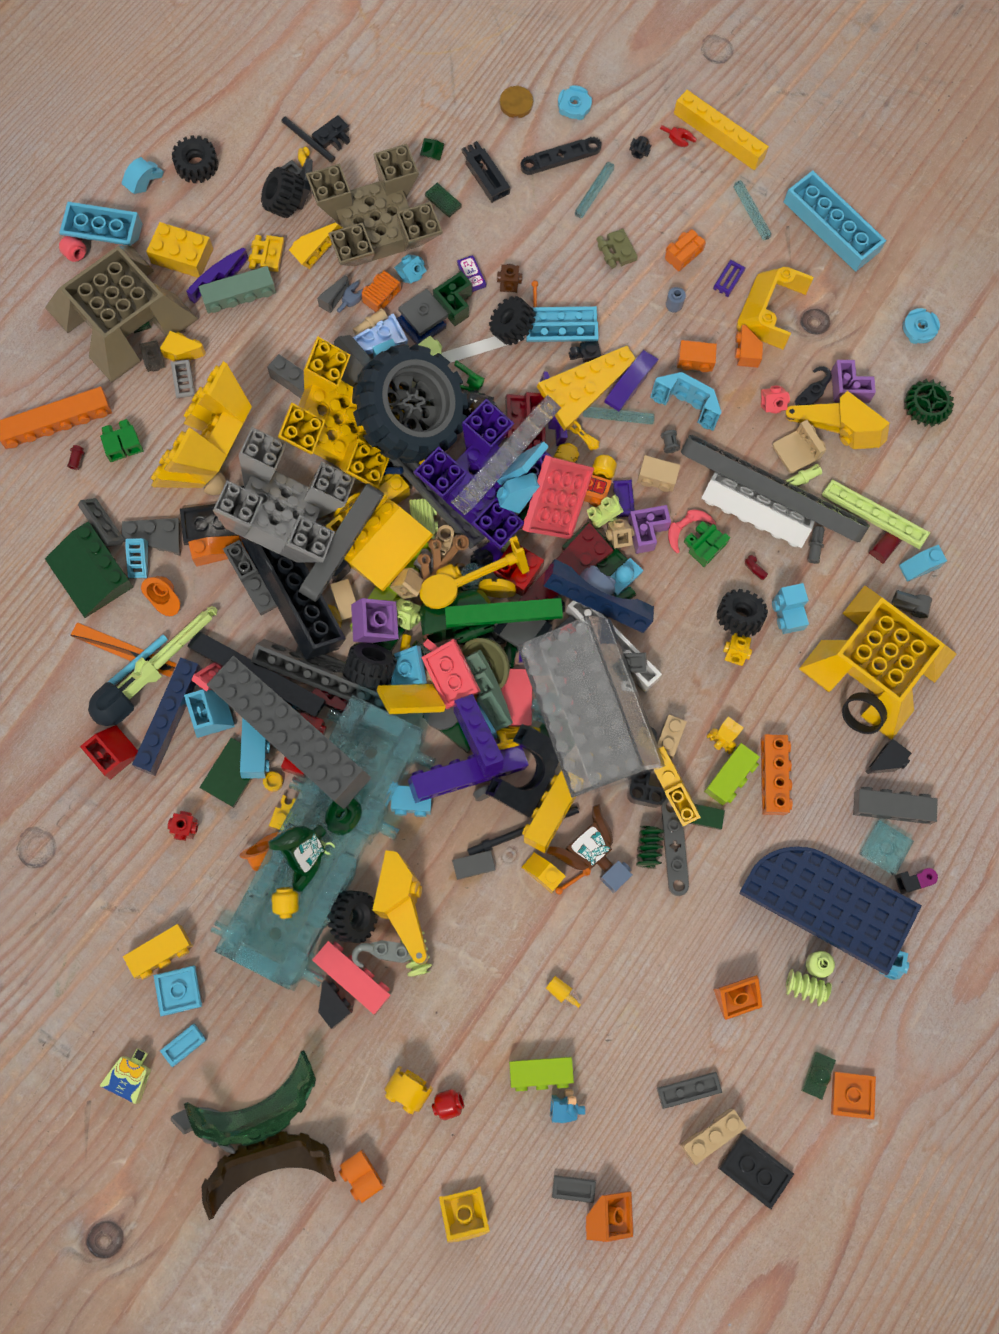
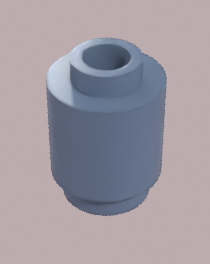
M674 287L669 290L666 307L670 312L675 313L682 309L686 298V293L683 289Z

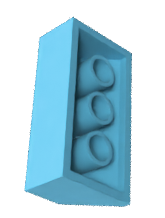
M67 202L59 233L64 236L131 246L139 240L142 222L137 212Z

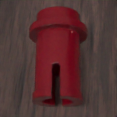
M73 445L70 448L71 455L67 467L79 470L82 455H85L83 447Z

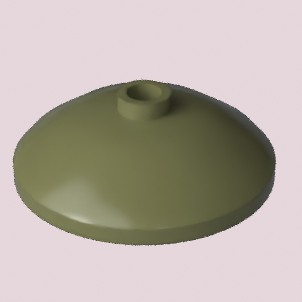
M476 638L467 642L461 649L464 657L481 650L487 662L491 663V670L500 689H502L510 673L509 660L503 648L488 638Z

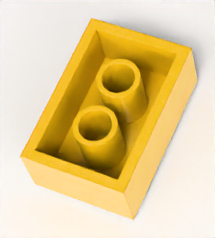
M159 222L146 252L151 264L198 278L204 272L213 247L208 236Z

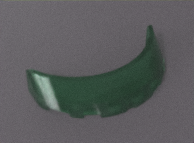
M305 1050L300 1051L297 1064L286 1082L268 1098L253 1106L229 1112L208 1111L198 1108L189 1102L184 1103V1107L193 1132L200 1139L203 1137L209 1141L217 1142L220 1146L228 1147L229 1144L242 1143L243 1146L261 1142L269 1136L276 1135L291 1124L290 1120L298 1112L301 1113L306 1107V1101L312 1088L315 1087L316 1078Z

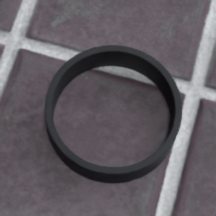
M858 692L847 699L842 708V716L846 724L853 730L862 734H873L878 732L885 723L887 710L882 701L874 695ZM864 701L869 703L880 714L881 723L876 726H867L858 722L850 714L849 702Z

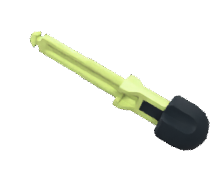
M207 607L206 611H202L149 661H145L141 657L135 664L134 672L119 686L116 687L111 682L103 684L89 700L88 711L93 721L102 726L117 725L132 713L134 705L130 699L147 683L157 682L162 677L157 670L212 620L213 615L216 616L218 611L216 607Z

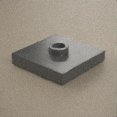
M425 289L398 307V311L419 336L448 318L446 310L428 289Z

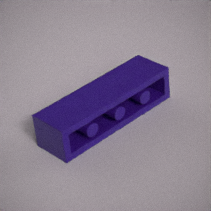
M473 694L454 700L453 712L483 776L486 777L502 771L504 758Z

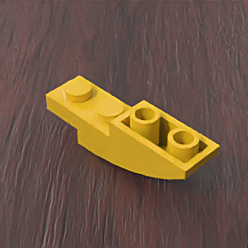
M663 745L659 747V751L665 766L654 770L682 826H685L701 817L679 772Z

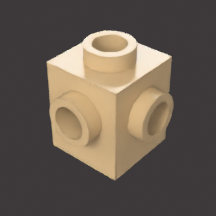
M616 519L608 523L606 538L607 541L612 543L614 548L633 545L632 537H634V531L627 520Z

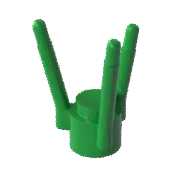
M456 360L454 366L469 375L466 382L469 386L460 385V388L463 390L480 391L485 378L477 375Z

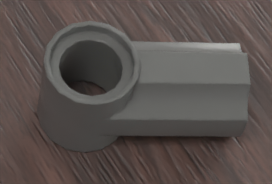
M897 590L891 604L896 608L911 612L917 618H928L932 598L923 594L912 595Z

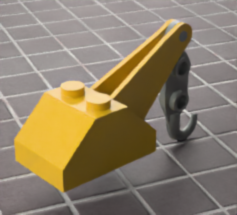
M385 851L373 911L381 918L390 919L404 944L385 940L361 943L354 948L352 953V960L358 967H364V964L358 961V954L361 951H367L381 960L405 963L413 959L417 964L422 965L428 960L415 906L417 899L421 897L422 886H420L421 883L398 852Z

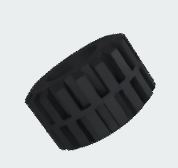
M282 167L274 168L266 178L261 193V203L264 210L283 218L292 216L297 210L303 195V180L301 176Z
M356 643L350 647L344 673L348 679H351L352 682L360 686L377 689L378 686L389 685L397 659L391 651L377 644Z

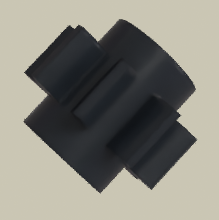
M639 136L637 140L633 138L629 150L633 157L642 159L643 156L648 157L652 145L649 144V140L646 137Z
M478 548L470 556L471 566L475 570L493 563V555L486 549L481 550Z

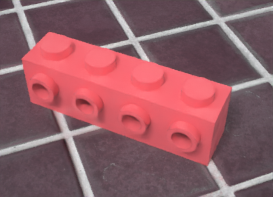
M328 941L312 961L370 1012L376 1015L391 997L388 993L390 988L382 981L379 984L373 980L375 975L367 968L362 970L356 966L352 960V955L345 956L342 953L344 948L336 941L333 944Z

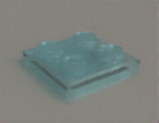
M879 820L859 855L890 874L896 875L914 841Z

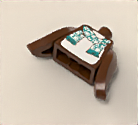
M600 804L592 808L594 823L565 849L549 846L546 853L555 856L577 870L592 869L596 864L604 872L611 868L613 864L606 855L612 850L613 836L602 814Z

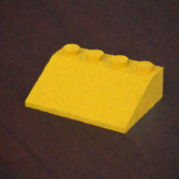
M388 499L367 522L344 560L357 573L381 591H384L432 538L433 534L400 506Z

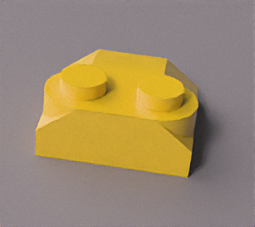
M481 1187L448 1196H439L448 1243L480 1237L490 1232Z

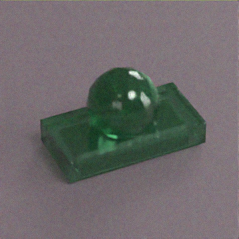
M815 1052L801 1091L822 1100L827 1085L831 1081V1073L836 1060Z

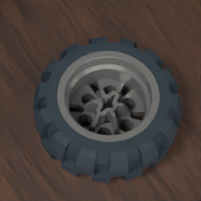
M406 344L391 346L386 351H382L372 358L358 374V384L353 387L352 403L357 404V410L353 412L357 427L362 425L367 434L363 436L371 447L379 446L381 448V455L392 460L400 458L404 463H419L422 460H426L438 447L443 451L448 450L457 441V435L463 431L462 423L467 418L463 411L468 409L467 393H462L460 385L463 384V380L458 371L453 373L448 367L450 361L440 353L433 356L430 354V348L414 344L412 347ZM412 381L416 382V385L413 388H411ZM427 401H430L432 406L425 405L427 404ZM406 422H408L411 425V429L407 427ZM420 424H422L426 428L425 431H423Z

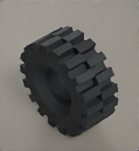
M191 135V139L184 137V141L181 142L179 140L177 142L178 146L174 145V151H172V160L177 174H179L181 179L185 178L186 182L192 180V183L197 184V180L200 183H203L205 178L207 181L210 180V175L214 176L215 170H218V159L213 144L208 142L206 138L202 140L201 136L195 138L194 135ZM193 158H202L199 163H189Z
M511 296L509 300L504 299L503 304L499 303L497 305L498 309H494V315L490 317L492 321L489 322L491 327L489 329L492 334L506 345H512L513 343L516 345L518 340L523 341L524 336L530 334L528 331L533 329L532 323H535L536 320L533 318L536 316L535 312H533L534 309L518 296H515V298Z
M734 589L723 596L716 617L717 620H720V626L724 625L723 629L725 631L728 629L731 631L730 634L734 635V633H737L738 637H742L745 634V637H750L751 634L754 636L761 630L768 614L766 603L762 604L764 600L762 598L758 599L756 593L752 595L749 590L743 592V589H738V592H736ZM737 612H741L747 617L741 616Z
M342 891L343 893L337 894V898L332 899L334 904L329 905L328 910H331V913L327 914V919H330V922L327 923L328 927L332 928L330 933L335 935L334 938L342 942H365L366 938L372 936L370 932L375 931L374 923L378 921V919H375L377 914L373 911L374 902L372 901L374 898L368 896L369 893L363 891ZM353 911V919L350 922V913Z

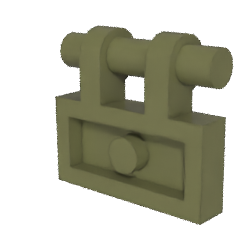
M624 229L607 234L608 241L604 240L603 236L596 238L598 248L603 252L604 260L611 269L617 266L616 261H619L621 266L637 261L638 256ZM610 248L613 249L614 254L610 252Z

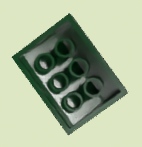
M89 521L73 530L45 558L84 618H87L134 588Z

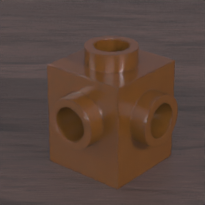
M501 265V272H497L500 292L517 293L518 284H522V273H519L518 265Z

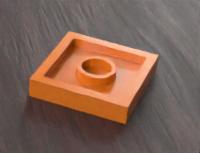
M833 1072L831 1114L874 1120L876 1077Z

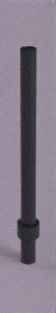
M578 807L570 808L565 818L578 814ZM525 826L490 840L489 838L482 840L480 844L467 849L469 856L482 851H490L494 846L522 836Z

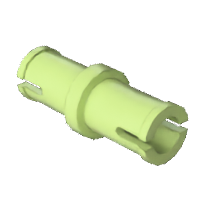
M815 464L806 470L798 471L797 475L785 481L795 486L805 485L809 480L822 475V469L818 464Z

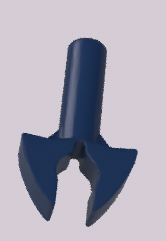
M388 461L383 477L386 474L401 475L404 469L402 467H392Z

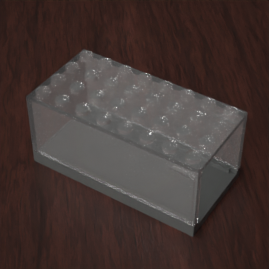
M588 615L517 646L572 798L595 793L665 766L611 619Z

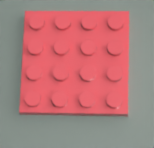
M545 455L537 481L540 487L530 500V506L524 519L522 530L570 539L573 536L594 468Z

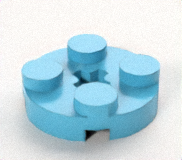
M569 86V89H563L558 96L559 113L568 118L582 120L591 109L592 98L583 87Z
M918 308L912 310L904 319L903 331L911 343H928L935 338L940 328V322L933 312L930 314L926 312L927 309ZM918 323L925 325L923 329L919 328Z

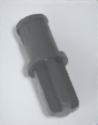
M816 526L813 529L812 541L809 543V563H820L821 549L824 547V544H822L824 527Z

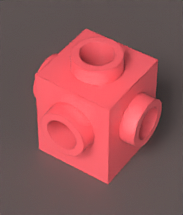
M775 385L769 389H761V408L766 413H780L782 410H787L790 395L783 387Z

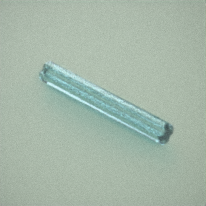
M607 162L576 208L575 216L583 218L613 172V163Z
M743 181L736 182L734 189L761 238L764 241L771 238L772 233Z
M589 407L583 412L584 417L653 424L655 419L653 413L617 411L615 409Z

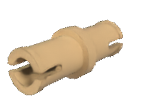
M380 308L370 317L364 318L365 321L353 328L355 335L366 329H371L381 320L387 319L386 312Z

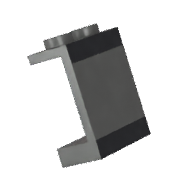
M545 620L498 623L493 626V639L496 641L501 637L523 650L525 652V659L532 662L539 652L538 647L543 646L551 635L553 625Z

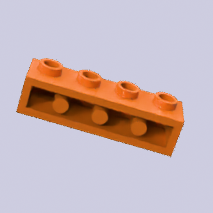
M765 734L761 737L762 815H787L793 807V801L789 794V791L792 790V780L789 779L792 762L789 760L788 755L791 752V742L788 741V735Z

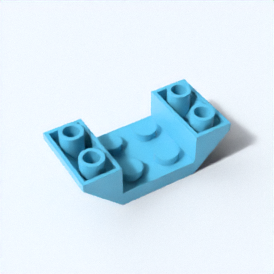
M683 372L656 378L650 398L656 403L664 404L665 406L672 395L681 401H686L695 409L702 410L697 423L705 429L714 431L722 412L713 388Z

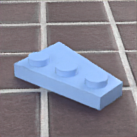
M394 313L385 321L381 320L375 327L366 329L353 337L367 355L373 353V346L393 339L395 345H407L408 339Z

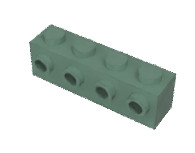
M268 266L198 286L208 314L276 294Z

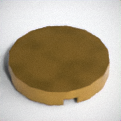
M510 86L501 93L500 109L508 117L523 118L532 110L533 96L524 87Z

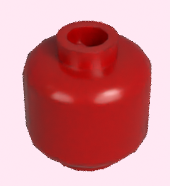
M454 1089L436 1094L434 1103H432L434 1115H438L444 1121L460 1116L462 1109H464L463 1097L460 1092H456Z

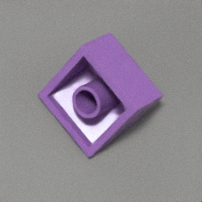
M361 598L351 604L353 642L375 643L399 639L396 601Z

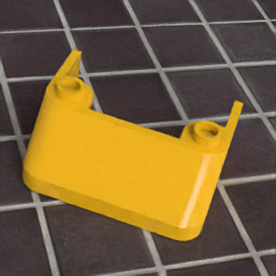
M781 267L759 273L756 276L736 324L737 330L740 332L742 325H746L760 341L784 349L791 332L775 327L777 317L772 311L767 310L766 307L776 284L806 295L814 277L789 267Z

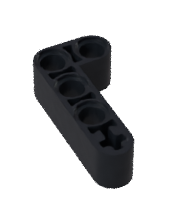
M651 727L655 740L657 741V732L654 728ZM651 772L646 773L643 779L632 777L629 780L627 798L630 802L653 808L660 807L666 800L664 790L660 787L649 785ZM632 790H640L642 796L640 798L634 797ZM653 793L659 794L661 801L655 802L651 795Z

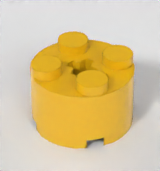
M398 1066L384 1088L386 1091L385 1097L393 1103L398 1101L403 1105L402 1108L406 1112L413 1115L415 1111L420 1112L433 1087L430 1086L428 1089L425 1086L427 1082L408 1069L406 1072L401 1071L402 1067Z

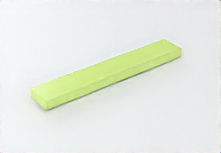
M833 479L822 493V496L918 549L923 546L930 535L929 531Z

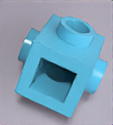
M410 254L404 256L401 262L394 267L404 283L410 284L420 280L427 271L422 258Z
M900 950L889 974L885 975L886 978L896 980L900 979L903 974H907L909 969V962H907L908 953Z

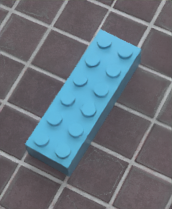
M811 171L788 189L784 203L855 272L881 252L886 239L814 171Z

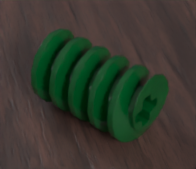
M640 826L645 830L639 831V835L643 838L638 840L642 846H639L637 850L642 853L637 854V859L641 861L637 862L636 866L656 869V865L662 864V862L656 860L657 857L662 856L657 850L663 848L658 842L664 841V838L658 835L665 831L654 826Z

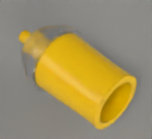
M554 976L545 989L560 1001L562 1006L572 1007L575 1005L579 1008L581 1004L577 1002L578 994L575 991L576 989L571 988L557 976Z

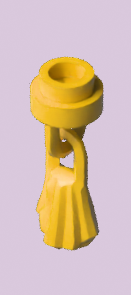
M577 419L569 425L567 430L570 429L574 434H578L584 440L589 450L592 451L599 448L600 441L584 432Z

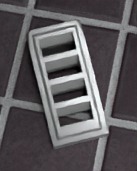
M190 361L171 362L176 398L194 396ZM187 368V371L177 372V369ZM188 375V378L178 379V376ZM188 381H189V384H187V385H180V386H179V383H180V382H188ZM190 388V392L180 393L179 389Z

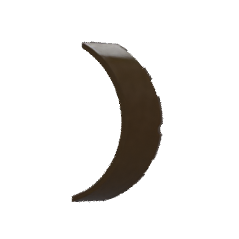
M287 1131L272 1132L247 1140L237 1146L238 1149L234 1154H230L228 1157L224 1155L217 1162V1167L208 1180L205 1178L201 1186L202 1204L208 1219L211 1220L215 1217L224 1201L240 1186L261 1174L283 1168L313 1170L324 1175L330 1181L335 1182L337 1180L329 1148L324 1143L321 1144L310 1138L308 1134L301 1132L299 1135L288 1134Z

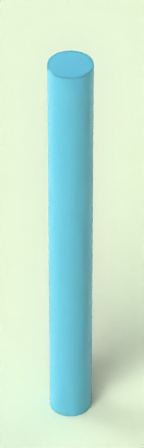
M164 634L161 635L108 682L114 685L119 683L135 669V664L141 657L144 660L147 659L168 639Z

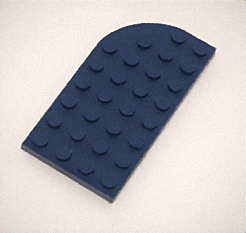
M799 846L778 849L760 859L753 867L739 893L886 976L889 974L922 907L921 904L819 850Z

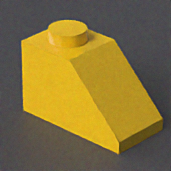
M535 852L521 867L551 894L566 877L552 863Z

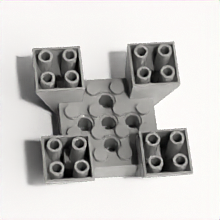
M251 427L239 453L244 488L227 480L213 512L227 530L295 562H323L335 532L316 523V520L345 506L355 478L321 461L309 487L275 471L287 444Z

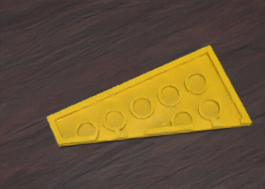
M624 346L541 381L537 384V388L565 431L606 389L613 385L627 371L636 358L629 347Z

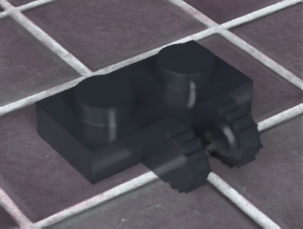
M337 115L312 133V139L323 148L331 144L339 151L342 149V146L337 140L338 138L346 145L350 143L349 137L345 134L349 131V125Z

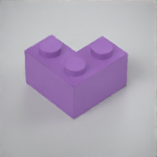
M855 360L836 361L831 370L834 403H839L840 397L846 391H849L863 403H870L876 393L874 376H856Z
M667 505L630 511L628 523L633 527L634 537H632L636 554L654 551L657 544L655 533L669 529L671 520Z

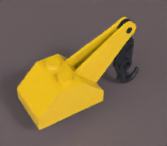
M816 367L813 373L823 371L826 376L822 380L810 384L796 398L795 406H789L786 410V419L797 423L808 420L816 428L839 433L840 441L852 449L880 448L888 439L890 422L849 391H846L840 397L839 403L813 405L823 396L827 384L832 379V373L827 367Z

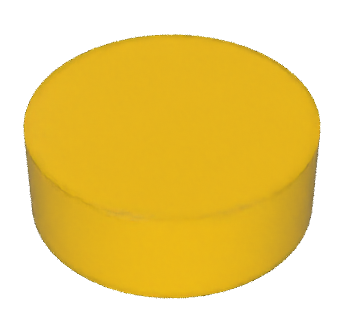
M270 771L263 778V785L268 791H278L283 786V778L278 772Z

